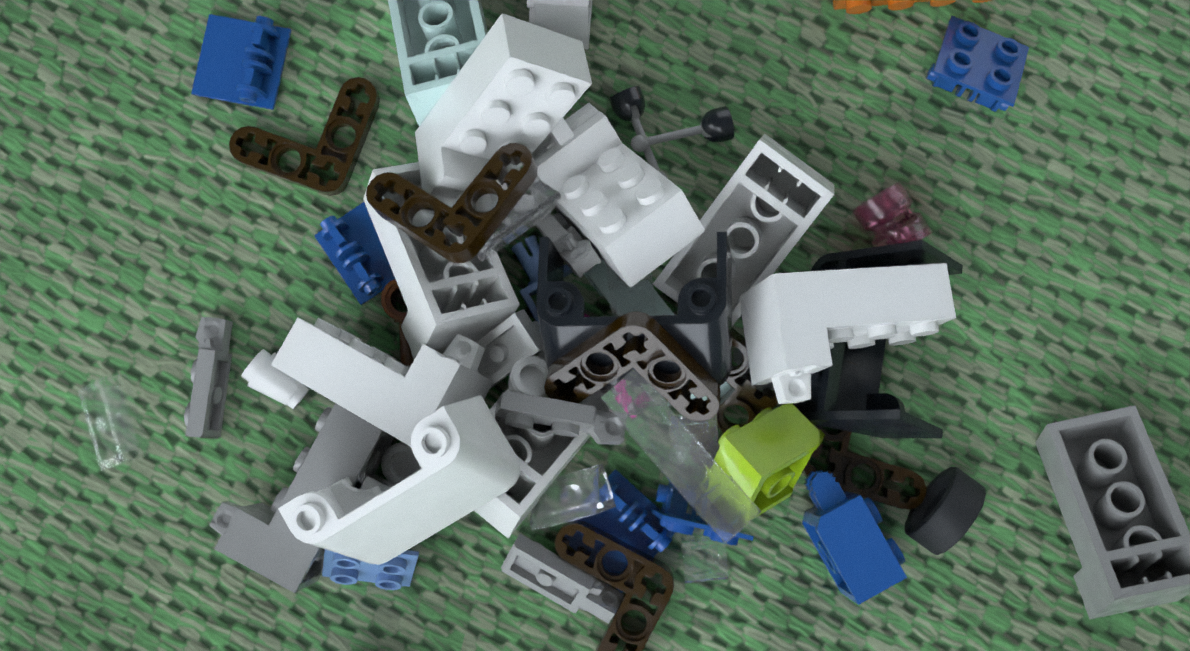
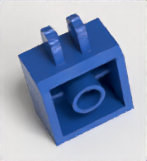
M810 471V474L804 479L806 480L804 485L809 490L808 494L815 506L805 511L802 524L840 593L859 605L906 579L907 576L901 567V564L906 562L904 555L892 538L885 539L877 525L883 520L873 501L869 497L863 500L860 494L843 491L839 482H835L836 477H833L832 473L829 474L828 471Z

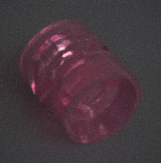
M901 182L886 188L852 211L863 230L874 233L872 240L874 247L918 241L933 233L921 213L910 210L913 200Z

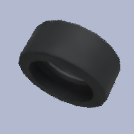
M949 467L943 470L926 487V497L923 503L910 510L904 525L906 535L935 555L948 551L967 533L978 517L985 501V487L957 467Z

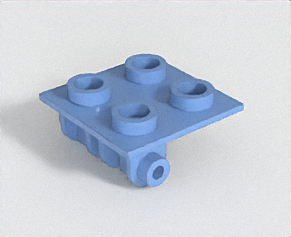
M325 549L322 576L330 577L333 582L338 584L351 585L357 583V581L375 583L381 589L398 590L402 586L410 587L419 552L406 550L390 561L377 565Z

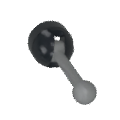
M640 86L625 89L611 96L609 102L616 116L621 120L632 122L636 135L646 137L639 120L645 110V98ZM647 146L643 152L648 164L667 178V175L660 171L651 147Z
M728 107L715 108L705 113L701 124L698 126L650 137L636 135L631 140V147L636 152H642L650 145L702 134L705 139L711 142L733 140V119Z

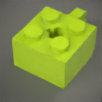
M792 403L783 404L774 410L766 408L752 422L743 427L734 425L720 437L718 441L720 445L719 450L706 468L708 474L700 491L736 530L791 496L794 486L814 450L820 446L825 434L821 429L813 425Z

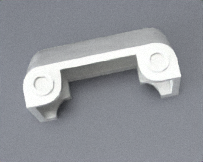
M479 395L443 406L423 418L414 427L411 434V448L422 469L383 493L379 486L368 490L357 489L352 486L353 484L349 477H346L317 492L311 491L297 496L278 508L297 539L369 564L380 565L390 561L509 490L516 484L520 476V464L482 396Z

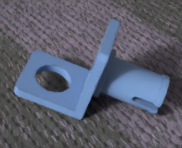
M533 235L525 239V243L533 256L530 257L522 242L517 243L511 250L515 253L530 279L528 286L520 290V294L535 321L539 323L537 307L531 296L537 293L539 243L536 236ZM564 265L563 278L573 273L567 265Z

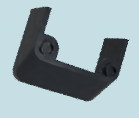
M727 231L717 232V277L696 278L685 284L678 296V315L651 316L717 381L719 386L728 379L732 368V255ZM540 237L537 313L546 365L549 371V367L556 360L621 316L584 317L585 302L581 292L575 285L563 281L564 260L549 237ZM628 332L626 342L635 336ZM641 333L638 337L644 340L645 335ZM601 352L588 356L593 364L600 367H606L613 363L610 356ZM662 360L655 364L657 370L665 374H674L681 369L677 363L670 360ZM632 368L600 390L654 388ZM576 377L569 382L575 385Z
M918 240L829 253L820 257L813 265L811 271L947 263L948 274L954 275L962 274L963 265L926 241ZM886 339L875 340V345L857 349H849L847 342L833 343L834 348L830 349L833 366L811 374V399L792 403L813 425L878 438L942 439L943 429L907 413L903 402L899 398L888 393H879Z

